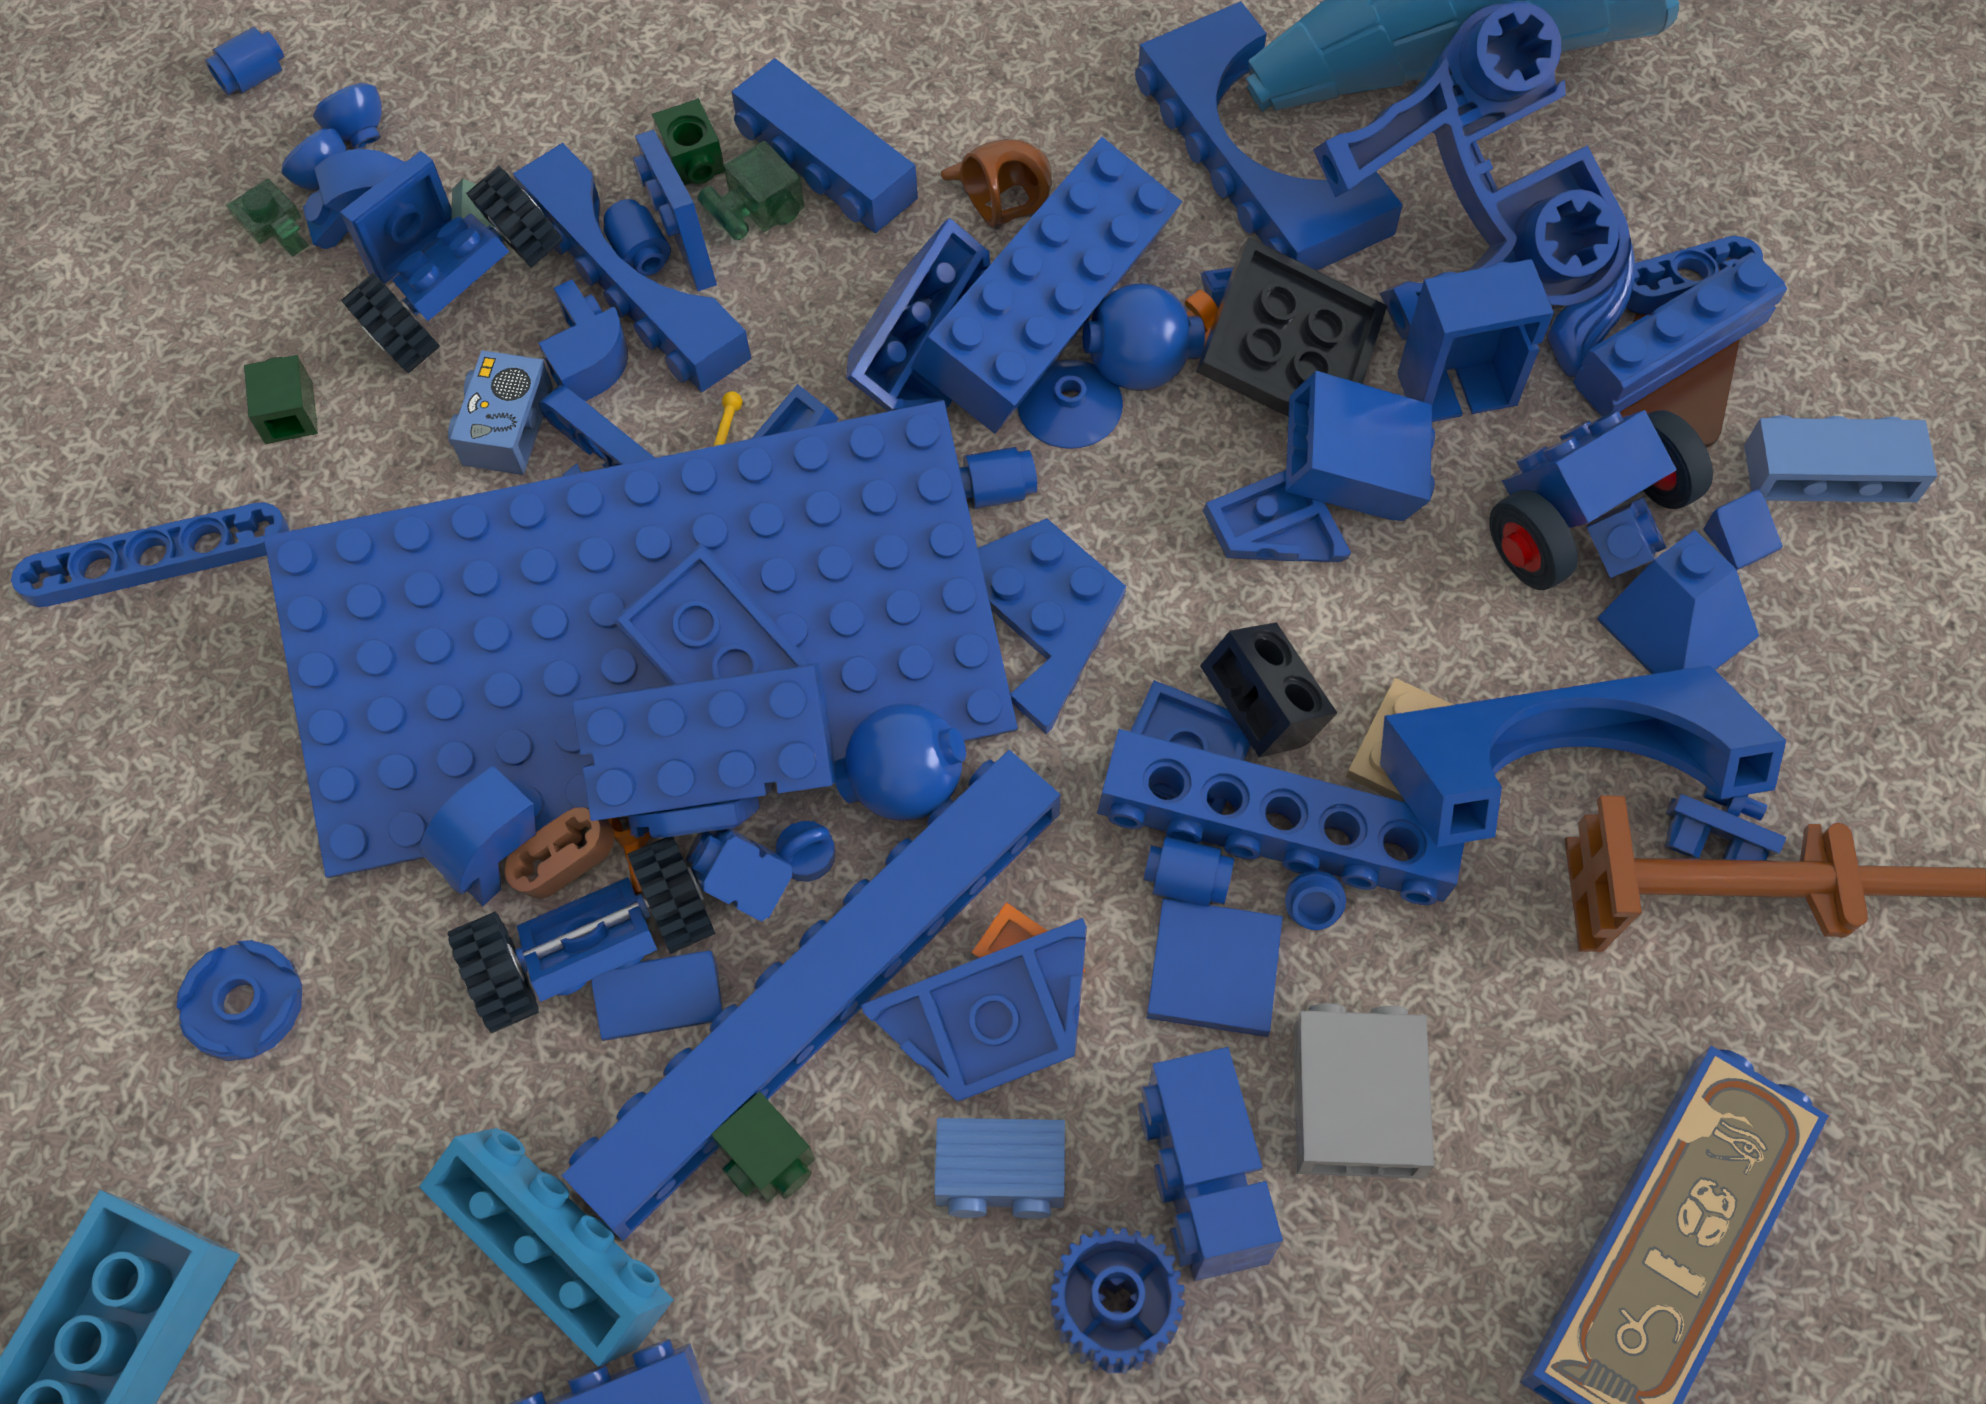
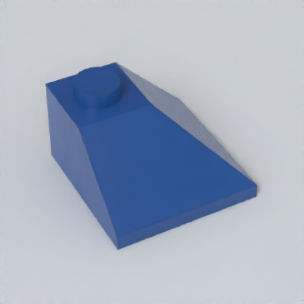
M1693 530L1655 558L1597 618L1651 674L1711 665L1716 670L1759 637L1736 568L1696 530Z

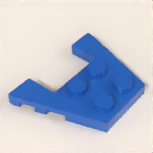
M1046 518L977 548L991 611L1047 659L1042 666L1010 693L1012 704L1045 734L1052 730L1062 707L1080 679V674L1093 650L1098 646L1126 593L1125 584Z

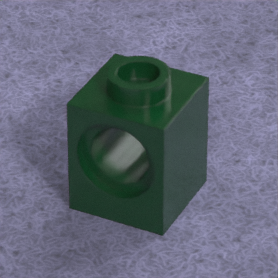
M699 98L652 114L656 134L684 186L690 183H706L715 175L725 172L719 139Z

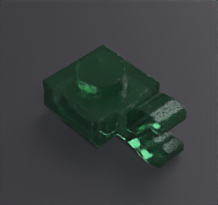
M269 178L226 205L231 215L259 244L273 237L292 257L309 246L297 232L300 228L295 221L300 219L301 215L296 205Z

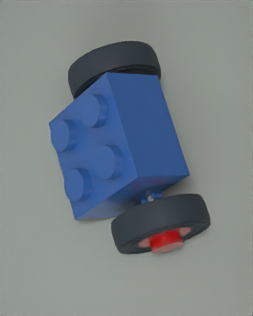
M1619 410L1613 411L1592 423L1589 420L1564 432L1559 436L1561 442L1550 448L1543 446L1517 460L1516 463L1520 470L1502 480L1509 496L1498 502L1491 510L1489 517L1490 532L1502 560L1520 581L1536 590L1553 588L1568 579L1577 567L1578 555L1576 544L1569 528L1593 521L1642 490L1655 503L1668 509H1680L1690 505L1701 498L1711 487L1713 468L1709 453L1702 439L1691 425L1672 412L1658 410L1647 414L1643 410L1622 417Z

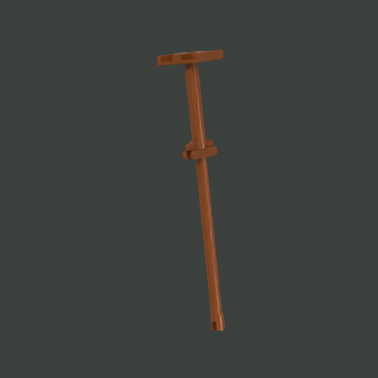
M1601 795L1597 799L1599 814H1585L1578 822L1579 837H1566L1564 839L1579 952H1603L1642 913L1639 895L1805 898L1823 936H1837L1840 938L1848 937L1867 922L1868 912L1864 896L1986 898V868L1858 865L1852 832L1843 823H1834L1823 833L1821 824H1808L1804 828L1800 861L1634 858L1625 796Z

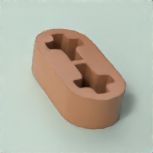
M584 807L566 811L538 830L535 836L509 854L504 869L506 881L513 889L533 898L544 899L555 894L609 855L615 836L612 825L607 819L591 821L589 809ZM586 826L590 828L585 834L587 844L581 848L576 844L582 840L580 830ZM536 859H539L543 861L537 867V873L539 876L535 880H532L527 876L531 875L534 872V866L532 863Z

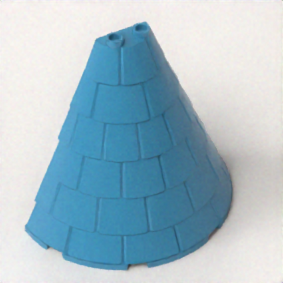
M1324 0L1248 60L1250 76L1245 78L1248 83L1246 88L1263 112L1270 106L1276 111L1336 99L1342 94L1401 86L1404 82L1421 80L1425 77L1459 26L1478 10L1494 4L1526 2L1544 9L1553 18L1559 29L1561 52L1597 47L1607 42L1657 36L1674 24L1678 16L1680 3L1678 0Z

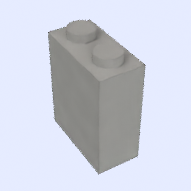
M1332 1003L1316 1004L1310 1006L1309 1011H1300L1293 1027L1297 1174L1424 1179L1434 1167L1427 1016L1409 1015L1408 1009L1400 1006H1379L1371 1009L1370 1013L1346 1012V1008L1342 1005Z

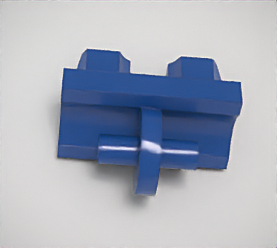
M1706 787L1703 798L1722 805L1721 810L1683 794H1680L1677 799L1671 798L1666 814L1673 818L1668 828L1665 847L1690 858H1699L1709 833L1730 840L1722 860H1767L1768 856L1780 854L1787 838L1739 818L1740 813L1761 821L1767 810V804L1752 799L1748 795L1719 799Z

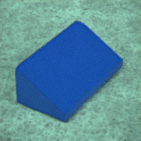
M712 951L642 961L630 968L623 970L614 969L591 979L602 1041L712 1023L723 1011L718 967Z

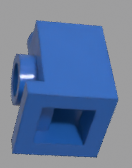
M1644 496L1599 516L1587 525V530L1610 578L1654 560L1656 552L1667 548Z

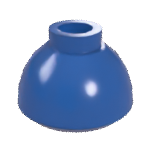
M368 83L350 85L332 93L315 108L313 118L322 129H336L342 140L350 142L353 149H360L366 144L373 143L381 138L377 127L381 120L382 104L380 95L374 85Z
M323 128L313 133L288 154L282 163L281 174L300 188L318 191L320 187L314 168L326 158L347 151L342 137L333 128Z

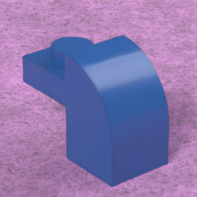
M354 149L334 154L320 162L314 168L320 189L312 193L303 206L313 245L323 249L335 247L349 232L340 211L404 164L405 161L381 151Z
M571 279L554 287L562 315L570 328L538 344L547 369L557 386L563 385L581 399L587 401L609 389L621 377L628 361V346L616 308L612 307L602 312L594 296L590 294L583 297L575 282Z
M491 766L458 790L437 811L423 834L420 853L444 876L448 884L457 893L463 895L465 892H469L484 906L501 891L498 863L536 835L533 802L499 770Z

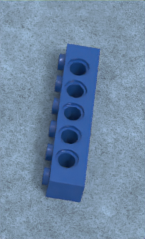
M1118 729L1097 814L1107 816L1110 822L1123 828L1140 829L1146 826L1165 831L1166 835L1171 838L1193 843L1203 841L1223 846L1228 854L1238 858L1257 859L1259 856L1283 862L1282 864L1286 869L1299 874L1308 871L1327 872L1341 877V881L1344 884L1353 888L1371 890L1378 886L1399 891L1402 899L1419 905H1432L1436 903V900L1441 902L1446 900L1457 886L1464 843L1437 847L1406 802L1123 729ZM1155 784H1166L1176 791L1178 797L1170 800L1158 798L1151 792L1149 787ZM1214 798H1222L1233 806L1235 813L1230 815L1216 813L1211 809L1207 801ZM1271 813L1281 814L1291 822L1293 828L1290 830H1279L1268 822L1266 815ZM1336 828L1343 831L1348 836L1350 845L1343 846L1333 843L1326 836L1324 829ZM1394 843L1399 845L1406 852L1408 860L1399 861L1393 859L1387 854L1383 844Z

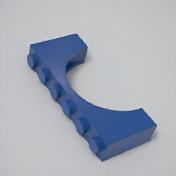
M1242 1L1140 44L1138 68L1135 70V78L1140 91L1145 96L1152 95L1160 105L1161 116L1166 126L1171 130L1177 128L1185 139L1186 149L1190 158L1196 164L1201 162L1211 174V181L1216 193L1221 198L1228 197L1237 208L1239 222L1247 233L1255 232L1264 245L1317 271L1395 235L1403 204L1377 171L1347 192L1335 197L1327 180L1297 178L1268 169L1244 154L1225 132L1217 111L1218 105L1230 87L1241 77L1249 73L1248 60L1265 48L1267 36L1265 30Z
M1711 665L1385 715L1380 766L1437 847L1495 837L1502 786L1495 777V774L1507 764L1525 755L1563 747H1599L1631 752L1675 767L1701 782L1719 799L1775 790L1786 739Z

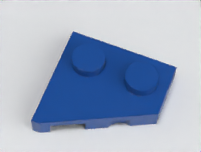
M1286 470L1206 502L1203 513L1226 558L1342 562L1351 555V551L1325 502L1285 492Z

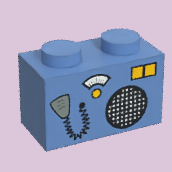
M481 350L475 369L470 370L466 375L464 382L465 397L460 412L452 416L448 428L449 443L454 447L462 466L524 475L544 416L539 408V402L550 394L553 389L543 359Z

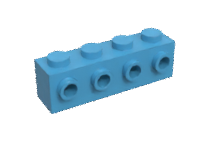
M493 1128L455 1136L419 1186L598 1367L637 1350L674 1300L660 1286L657 1274L643 1262L633 1260L613 1241L614 1234L611 1229L601 1220L584 1213L569 1198V1190L565 1184L555 1176L542 1172L525 1155L523 1144L506 1131Z

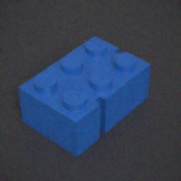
M1532 259L1513 263L1498 262L1486 268L1459 273L1444 272L1433 278L1424 279L1397 375L1405 397L1432 404V422L1462 417L1463 412L1447 373V370L1455 369L1471 414L1518 406L1540 350L1538 344L1543 342L1554 314Z
M1229 1047L1153 1063L1149 1078L1150 1082L1148 1086L1141 1087L1143 1102L1138 1103V1111L1146 1140L1157 1139L1160 1148L1158 1150L1159 1164L1154 1165V1173L1162 1202H1174L1176 1227L1170 1228V1235L1179 1267L1190 1265L1195 1282L1268 1265L1283 1242L1267 1182L1263 1181L1248 1185L1245 1174L1261 1171L1263 1167Z

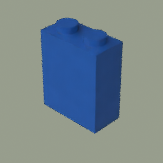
M1315 371L1289 396L1285 492L1388 520L1405 521L1431 501L1435 481L1431 475V450L1435 441V431L1432 428V404Z

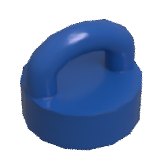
M800 821L789 825L782 831L777 839L775 852L792 866V879L810 882L820 879L829 872L835 862L836 850L830 831L826 827L814 821Z

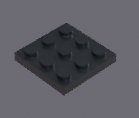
M1248 237L1238 253L1196 372L1289 417V396L1315 371L1363 384L1387 305Z

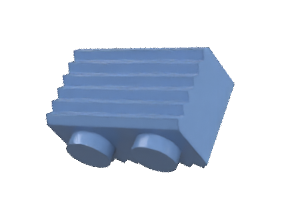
M937 1118L935 1159L936 1206H948L949 1215L961 1218L986 1216L987 1207H1012V1215L1024 1219L1048 1218L1051 1216V1208L1064 1207L1065 1120Z

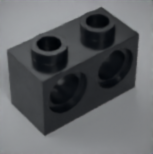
M1277 622L1230 630L1200 665L1259 758L1298 749L1309 744L1337 714V711Z

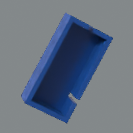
M819 663L572 700L580 755L592 753L594 762L582 767L591 821L765 796L773 789L772 782L777 783L779 794L832 786L837 779Z

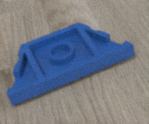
M1080 918L861 1004L863 1013L892 1037L911 1059L928 1071L935 1078V1081L957 1102L1075 1057L1087 935L1086 923L1083 918Z

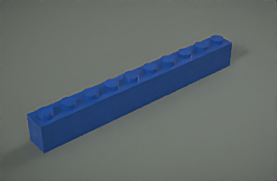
M1011 750L1004 753L996 762L991 759L984 762L970 778L969 788L955 801L951 798L932 812L927 821L928 827L913 841L910 838H906L895 846L885 861L886 867L871 881L867 878L863 879L850 889L842 902L844 907L828 922L820 920L805 932L799 942L800 949L784 964L780 961L775 962L760 975L754 986L756 991L739 1007L736 1004H732L725 1008L710 1025L709 1031L711 1033L694 1050L688 1047L675 1055L663 1071L665 1077L647 1094L639 1092L631 1097L619 1110L616 1116L618 1122L600 1139L592 1137L585 1141L572 1154L569 1159L571 1167L561 1176L614 1233L624 1241L718 1149L711 1135L758 1092H761L767 1100L775 1094L862 1009L861 1004L869 1002L1060 815L1061 794Z

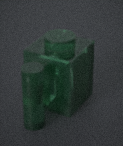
M765 140L723 165L729 193L721 196L712 186H707L698 194V201L734 240H741L747 235L749 225L743 220L746 216H749L763 232H766L777 224L786 225L796 218L799 211L804 208L800 177Z

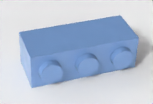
M1778 415L1770 418H1760L1744 444L1751 491L1759 489L1766 501L1918 502L1937 477L1926 420H1902L1898 417L1847 419L1842 416H1830L1824 419H1805Z

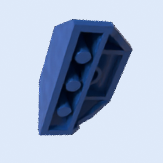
M951 218L944 221L896 277L848 353L846 379L887 412L943 400L946 408H948L952 402L948 396L911 368L930 333L990 266L989 251Z

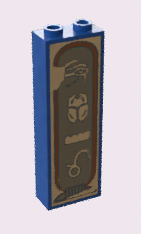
M1713 1046L1705 1050L1691 1065L1520 1383L1552 1404H1683L1829 1115L1812 1106L1811 1099L1802 1091L1789 1085L1775 1084L1755 1072L1753 1065L1743 1056L1729 1050H1718Z

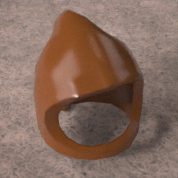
M1016 139L987 142L967 153L961 162L941 171V177L945 181L961 180L972 204L991 227L1005 224L1015 218L1024 217L1037 211L1047 200L1052 186V169L1046 155L1030 143ZM1013 185L1022 186L1029 197L1026 204L1002 211L1000 194ZM989 201H991V202H992V208L989 207V206H987V205H985V204L988 203Z

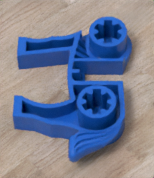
M1512 2L1509 4H1494L1478 10L1459 26L1425 77L1405 99L1381 111L1366 127L1353 132L1338 134L1314 148L1313 151L1334 196L1337 197L1356 186L1430 133H1434L1451 184L1469 218L1489 244L1488 250L1467 271L1486 268L1498 262L1513 263L1532 259L1552 309L1565 307L1552 323L1547 334L1548 343L1563 372L1569 377H1576L1579 368L1583 366L1582 362L1587 351L1605 339L1619 321L1627 306L1635 279V257L1627 220L1588 145L1568 153L1499 189L1497 188L1490 173V170L1494 168L1489 159L1484 160L1476 141L1566 96L1565 79L1555 84V69L1559 63L1562 48L1559 29L1553 18L1544 9L1531 3ZM1407 281L1379 293L1384 304L1387 305V311L1402 340L1408 337L1423 283Z

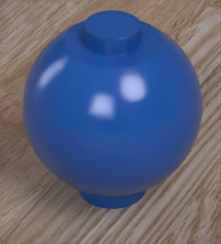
M1140 283L1121 287L1107 295L1095 309L1091 321L1085 322L1082 341L1085 353H1091L1094 365L1107 380L1128 390L1144 391L1158 388L1174 379L1183 369L1187 359H1199L1201 357L1205 343V329L1201 317L1188 316L1183 304L1172 293L1155 285Z
M901 703L885 706L865 717L851 734L846 747L845 757L837 759L834 763L837 778L835 784L841 797L847 803L852 804L860 801L869 811L880 817L895 821L921 819L931 815L935 809L950 799L955 792L961 777L962 762L966 759L965 743L956 728H951L942 717L925 707Z

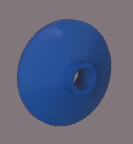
M1073 359L1058 360L1053 363L1018 406V413L1025 428L1040 441L1059 448H1082L1101 441L1115 429L1121 418L1123 399L1119 386L1107 380L1094 364ZM1065 391H1075L1079 395L1069 398L1062 393Z

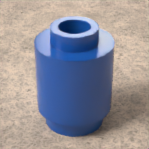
M251 27L212 49L214 55L205 59V63L218 85L227 95H230L237 90L242 94L281 72L282 68L279 60L284 58V54L269 31L261 34L255 27Z
M624 199L611 205L605 212L603 221L605 224L604 234L613 250L622 260L644 276H650L659 272L667 262L671 248L649 209L633 199Z
M1016 447L964 455V467L959 468L966 500L970 499L973 509L1024 501L1025 495L1037 493V475L1030 450L1018 452Z
M1165 836L1163 848L1151 845L1143 880L1155 883L1153 895L1207 907L1210 902L1224 905L1235 858L1220 855V848Z

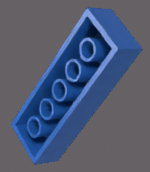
M1101 137L930 333L911 368L996 434L1084 327L1085 322L1089 321L1101 301L1112 293L1157 238L1183 201L1105 138Z

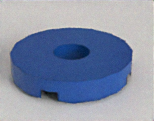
M254 940L237 941L239 945H231L225 949L220 946L207 952L188 970L177 993L176 1008L180 1010L179 1019L181 1021L179 1025L184 1037L205 1055L225 1061L252 1059L274 1048L292 1029L302 1007V983L294 964L274 946ZM241 985L252 986L254 989V999L251 1005L239 1014H227L224 1009V1002L228 993Z

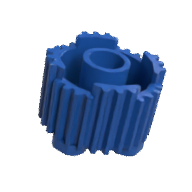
M1111 1227L1107 1228L1106 1235L1101 1236L1096 1230L1092 1233L1091 1238L1085 1234L1081 1235L1079 1246L1071 1243L1068 1255L1062 1254L1060 1257L1059 1270H1055L1051 1287L1050 1312L1054 1318L1053 1326L1055 1330H1060V1342L1062 1344L1069 1342L1068 1352L1071 1355L1077 1352L1081 1354L1080 1363L1085 1364L1088 1360L1092 1361L1093 1370L1097 1371L1101 1367L1102 1370L1109 1374H1125L1133 1366L1138 1371L1141 1369L1144 1361L1150 1365L1154 1362L1157 1354L1161 1356L1165 1352L1167 1345L1171 1344L1183 1317L1181 1313L1185 1306V1301L1181 1299L1185 1291L1184 1285L1178 1284L1181 1273L1180 1271H1173L1176 1258L1174 1255L1166 1256L1164 1254L1166 1249L1164 1243L1158 1246L1153 1244L1155 1236L1152 1234L1147 1238L1141 1237V1232L1136 1230L1133 1236H1130L1127 1233V1228H1121L1119 1234H1114ZM1107 1288L1110 1292L1117 1294L1124 1288L1131 1295L1127 1307L1131 1310L1126 1313L1120 1310H1116L1113 1313L1104 1308L1106 1297L1101 1292Z

